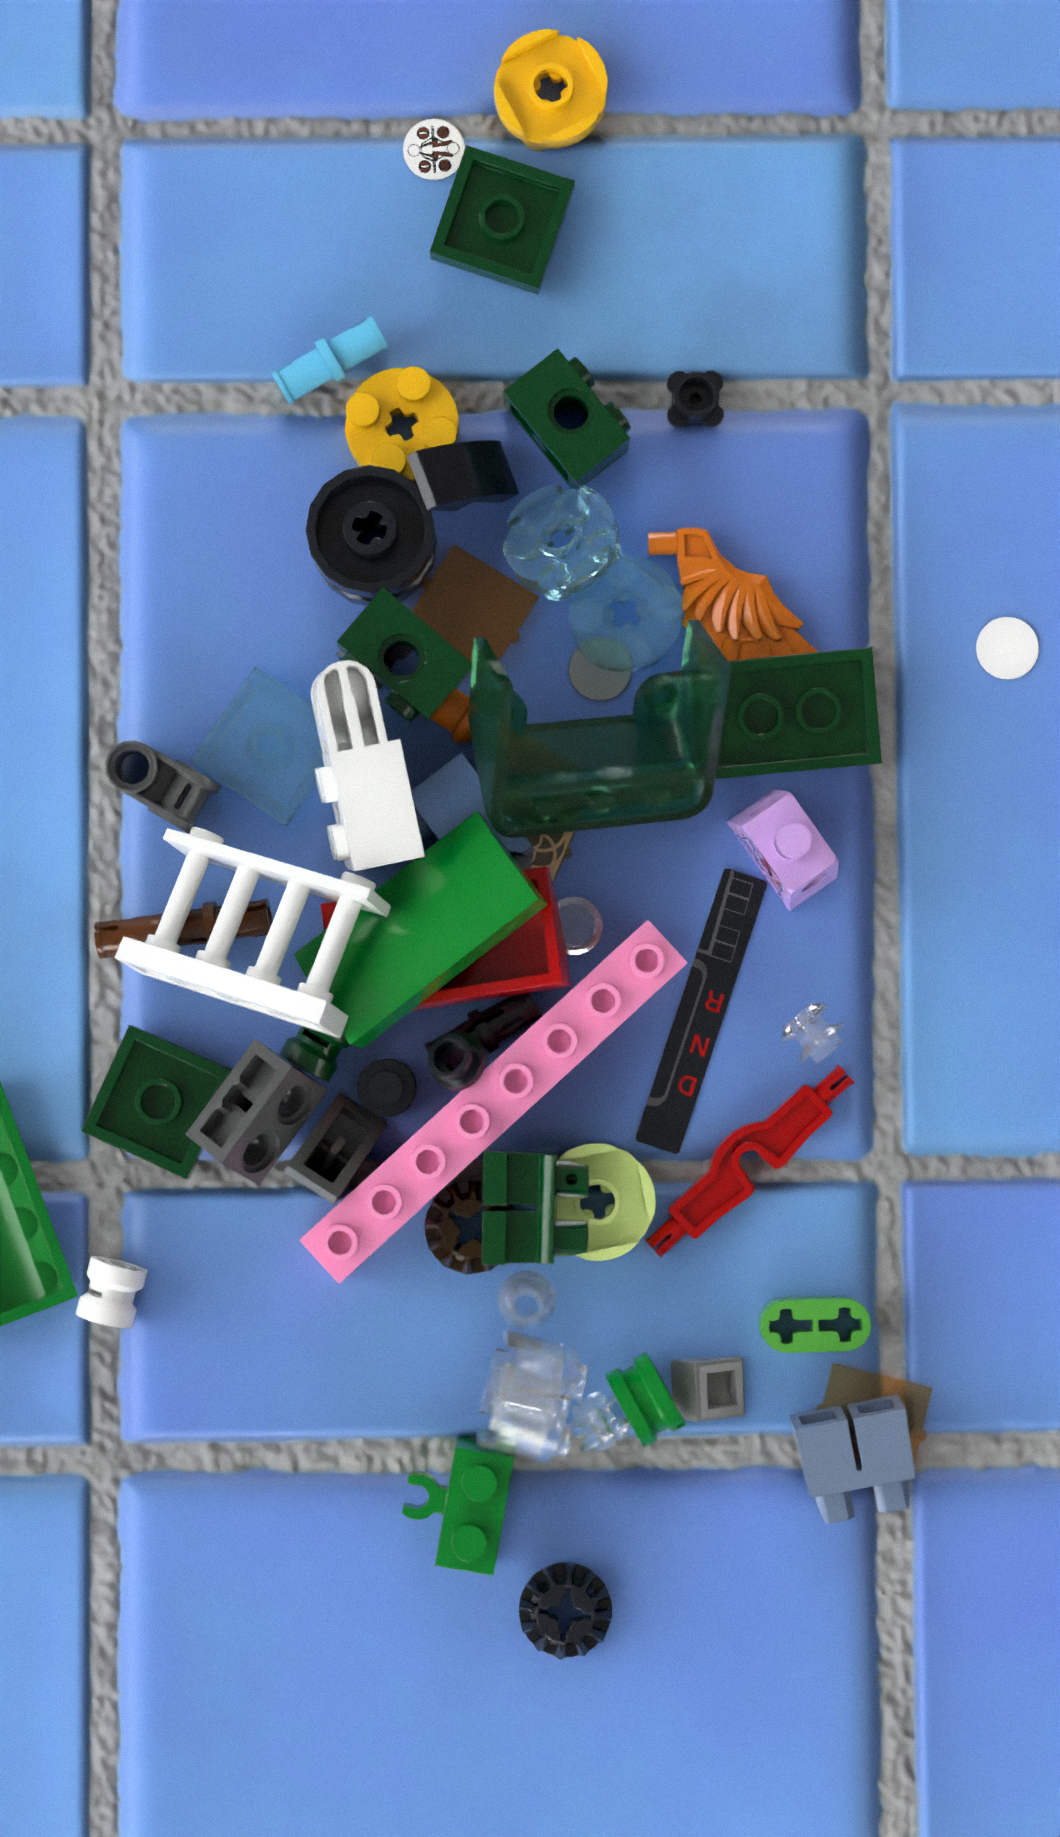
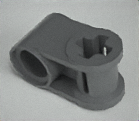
M135 740L123 741L115 745L108 753L105 761V773L112 785L149 807L148 810L188 834L192 827H196L194 821L210 794L218 793L222 787L178 760L175 762L146 744ZM132 754L144 755L149 762L147 776L137 784H127L120 776V767L123 760Z

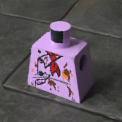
M773 789L727 821V824L789 911L837 878L839 861L790 792Z

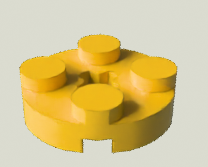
M542 29L528 33L513 42L501 59V65L496 72L494 83V101L497 113L507 130L513 136L522 140L525 146L533 151L571 146L587 137L604 116L608 85L607 72L597 51L587 41L578 36L576 41L569 36L559 35V30ZM549 77L553 84L563 82L566 88L560 92V99L551 102L549 99L542 100L537 94L541 91L540 80Z
M419 367L391 368L374 374L357 388L355 394L349 398L346 404L345 435L351 454L360 467L372 465L394 469L417 484L407 455L417 450L457 443L459 417L456 404L445 386ZM402 413L404 417L414 416L418 421L411 427L413 434L411 439L404 441L401 435L394 434L389 436L386 432V429L393 424L392 416Z

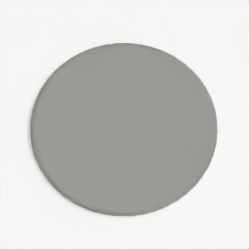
M595 638L582 643L574 651L569 662V677L574 688L584 697L597 701L609 700L619 695L628 685L631 677V662L626 651L618 643L605 638Z

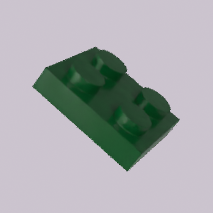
M466 145L430 249V259L538 295L575 189V181Z
M129 1025L81 1132L185 1179H189L203 1148L185 1134L232 1069L137 1026Z

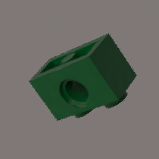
M557 348L503 391L504 406L571 490L576 493L628 452L630 437L626 432L631 427L623 413L614 403L610 401L604 406L590 389L595 385V382L586 367L576 357L568 361ZM565 407H576L585 414L587 420L577 429H566L556 422L555 415Z
M384 587L337 640L338 649L344 653V656L339 661L351 660L367 667L373 678L390 692L384 701L410 723L416 716L428 723L474 667L470 660ZM407 646L417 654L419 664L414 672L406 676H397L386 668L384 658L393 647Z

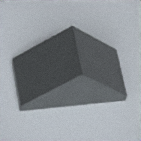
M339 1093L287 1165L284 1173L332 1204H335L343 1196L385 1131L388 1123Z

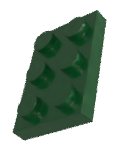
M872 647L697 664L708 780L882 763Z

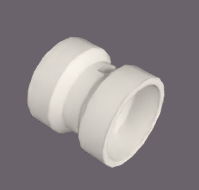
M92 1256L86 1273L90 1279L89 1292L80 1296L75 1314L98 1324L131 1329L137 1313V1309L133 1304L135 1294L144 1287L148 1270L125 1261Z

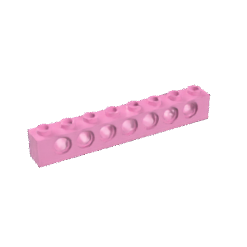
M649 920L644 922L495 1059L472 1086L458 1093L299 1241L340 1284L688 962Z

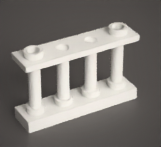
M192 827L189 834L167 828L163 839L186 856L155 935L149 934L145 943L123 936L115 958L140 974L341 1038L349 1016L331 1004L333 994L329 993V989L360 909L388 917L391 905L374 892L376 884L367 878L350 872H343L341 879H337L223 845L224 839L202 828ZM208 864L236 871L205 950H198L195 959L179 954L181 946L177 944V941ZM258 879L286 886L255 967L248 966L245 975L229 970L231 962L226 959ZM312 894L338 902L307 982H300L297 991L280 986L282 979L277 974L308 895Z

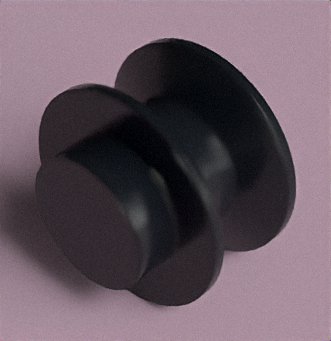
M380 1059L372 1062L362 1071L357 1083V1093L361 1104L367 1111L379 1117H393L406 1111L413 1103L417 1091L416 1079L412 1071L404 1063L394 1059Z

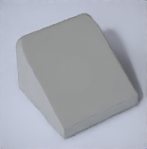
M742 1357L676 1359L671 1362L672 1399L684 1420L701 1422L745 1416Z

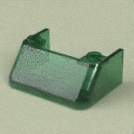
M699 619L687 620L681 671L658 673L646 679L635 694L631 715L527 724V707L521 696L513 690V684L486 637L474 638L468 722L484 810L497 833L505 837L517 838L683 820L699 814L707 807L713 796L732 666Z

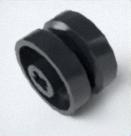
M366 465L344 470L322 486L311 503L305 529L310 554L317 570L332 591L351 603L367 606L383 587L400 602L421 588L434 567L438 543L431 510L426 509L420 490L415 482L394 469ZM370 532H379L384 536L383 539L374 537L369 545H365L363 542L364 537Z

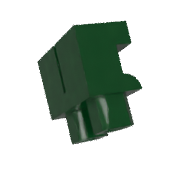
M485 1150L483 1155V1205H536L537 1209L486 1208L482 1211V1265H506V1263L553 1264L556 1256L566 1257L587 1253L588 1220L557 1219V1197H588L589 1165L570 1160H558V1153Z

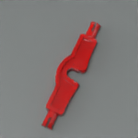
M839 1065L835 1066L836 1068L813 1089L808 1085H801L763 1121L750 1122L736 1128L718 1144L710 1158L708 1170L668 1206V1212L672 1217L645 1239L652 1249L664 1239L654 1248V1251L661 1258L687 1233L694 1239L698 1238L720 1217L753 1194L755 1190L754 1183L749 1180L747 1173L741 1169L739 1163L740 1157L744 1152L755 1151L772 1168L779 1169L790 1160L809 1136L832 1116V1110L828 1105L850 1085L854 1084L849 1075H845L837 1082L846 1074Z

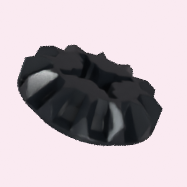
M563 1562L542 1568L529 1579L520 1597L519 1618L522 1632L526 1634L537 1651L553 1655L559 1660L578 1655L585 1656L598 1643L604 1641L612 1620V1602L606 1585L597 1574L579 1564ZM566 1587L571 1588L570 1597L573 1599L574 1608L583 1610V1613L591 1615L582 1614L581 1617L571 1618L569 1627H566V1634H561V1626H558V1617L554 1614H548L547 1610H540V1608L549 1609L550 1606H559L561 1598L565 1597Z

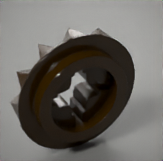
M462 1181L442 1190L429 1206L424 1223L428 1248L444 1267L466 1275L490 1271L497 1265H482V1241L472 1237L467 1244L463 1243L460 1249L455 1247L459 1240L457 1237L461 1228L454 1223L455 1219L448 1215L450 1211L457 1216L461 1214L466 1218H470L474 1212L478 1213L482 1206L486 1208H513L512 1205H483V1182Z

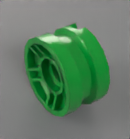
M647 1352L633 1359V1366L622 1371L617 1367L605 1374L617 1401L644 1448L657 1442V1434L666 1429L675 1432L686 1425Z

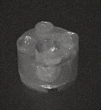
M506 1329L503 1331L501 1338L508 1346L507 1351L495 1349L479 1413L490 1415L488 1431L477 1428L476 1444L478 1447L544 1463H549L552 1457L565 1459L573 1432V1424L567 1423L566 1418L571 1399L579 1401L582 1397L588 1367L587 1365L580 1364V1357L577 1356L574 1346Z

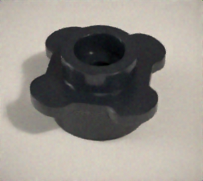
M710 370L705 373L690 372L685 374L683 371H676L669 376L666 386L672 393V407L667 412V419L672 426L684 428L688 423H703L706 427L713 428L721 423L724 411L719 406V391L723 387V379L717 372ZM696 394L700 397L701 401L698 404H692L690 397Z

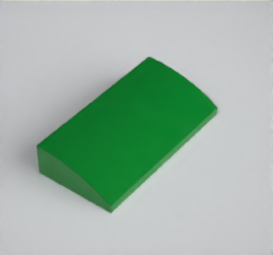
M479 811L473 813L424 852L425 857L416 858L374 891L391 905L388 917L360 909L329 989V993L333 994L331 1004L349 1016L342 1034L350 1045L361 1048L367 1046L548 905ZM327 929L294 954L307 980Z
M0 1081V1326L76 1298L78 1294Z

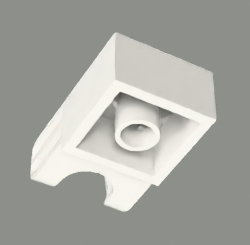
M347 660L333 663L316 677L311 687V702L324 767L315 769L316 782L321 802H332L336 824L327 826L333 859L337 861L344 860L346 869L355 872L425 857L401 740H387L373 675L367 667L355 661Z

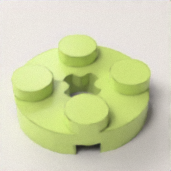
M586 1143L564 1152L558 1160H570L589 1165V1186L600 1185L603 1193L612 1192L614 1196V1203L605 1206L606 1216L601 1218H594V1213L591 1209L582 1210L580 1199L585 1197H557V1219L588 1220V1251L576 1256L585 1260L604 1261L617 1258L631 1251L646 1234L655 1214V1190L646 1169L628 1151L607 1143Z

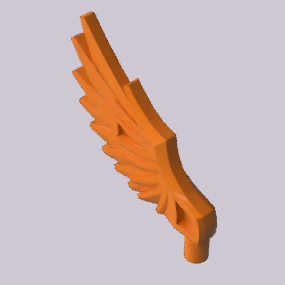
M685 527L670 532H648V555H677L679 585L681 588H684L680 603V610L682 613H685L682 626L690 629L693 625L692 646L700 648L704 642V663L714 662L717 655L719 662L818 652L796 631L801 628L803 622L780 602L772 590L768 577L735 568L720 554L708 530L698 527Z

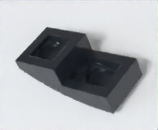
M483 440L446 444L417 450L407 455L427 510L457 511L473 502L502 503L520 494L500 441Z

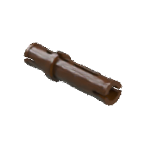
M267 898L249 902L235 939L268 935L273 918ZM216 901L205 902L202 908L191 909L177 944L179 946L207 944L222 905L217 906ZM163 913L124 920L95 922L94 928L96 932H94V938L100 959L115 956L123 936L145 943L149 934L155 935Z

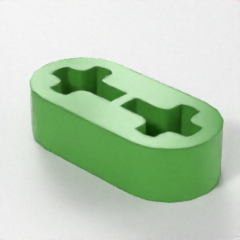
M845 1296L781 1297L773 1299L763 1307L758 1320L759 1331L765 1342L776 1351L785 1353L846 1352L855 1350L866 1342L872 1325L869 1313L864 1306L851 1297ZM844 1307L847 1308L848 1314L852 1318L859 1319L858 1327L849 1329L848 1338L840 1339L835 1329L819 1328V1320L838 1318L839 1309ZM789 1309L793 1319L810 1320L809 1329L791 1330L790 1340L785 1341L781 1340L780 1334L776 1330L770 1329L769 1325L770 1321H776L780 1318V1310Z

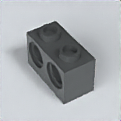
M254 1039L185 1135L221 1164L260 1185L328 1090L291 1062L257 1039Z

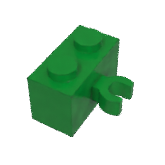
M457 1436L449 1486L439 1484L436 1478L428 1472H409L407 1483L424 1487L428 1492L429 1498L420 1505L404 1503L402 1514L414 1520L425 1519L433 1513L444 1514L435 1566L494 1576L515 1446Z

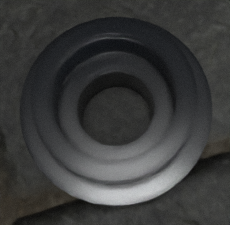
M465 1032L448 1033L441 1036L435 1041L429 1052L428 1062L432 1076L438 1084L448 1090L460 1091L472 1086L480 1078L486 1065V1051L483 1044L476 1037ZM464 1056L462 1063L456 1068L457 1062Z

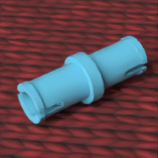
M369 315L362 322L327 342L324 337L314 342L315 349L271 373L291 405L298 398L333 378L336 383L346 378L345 371L379 351L386 350L389 346L374 319Z

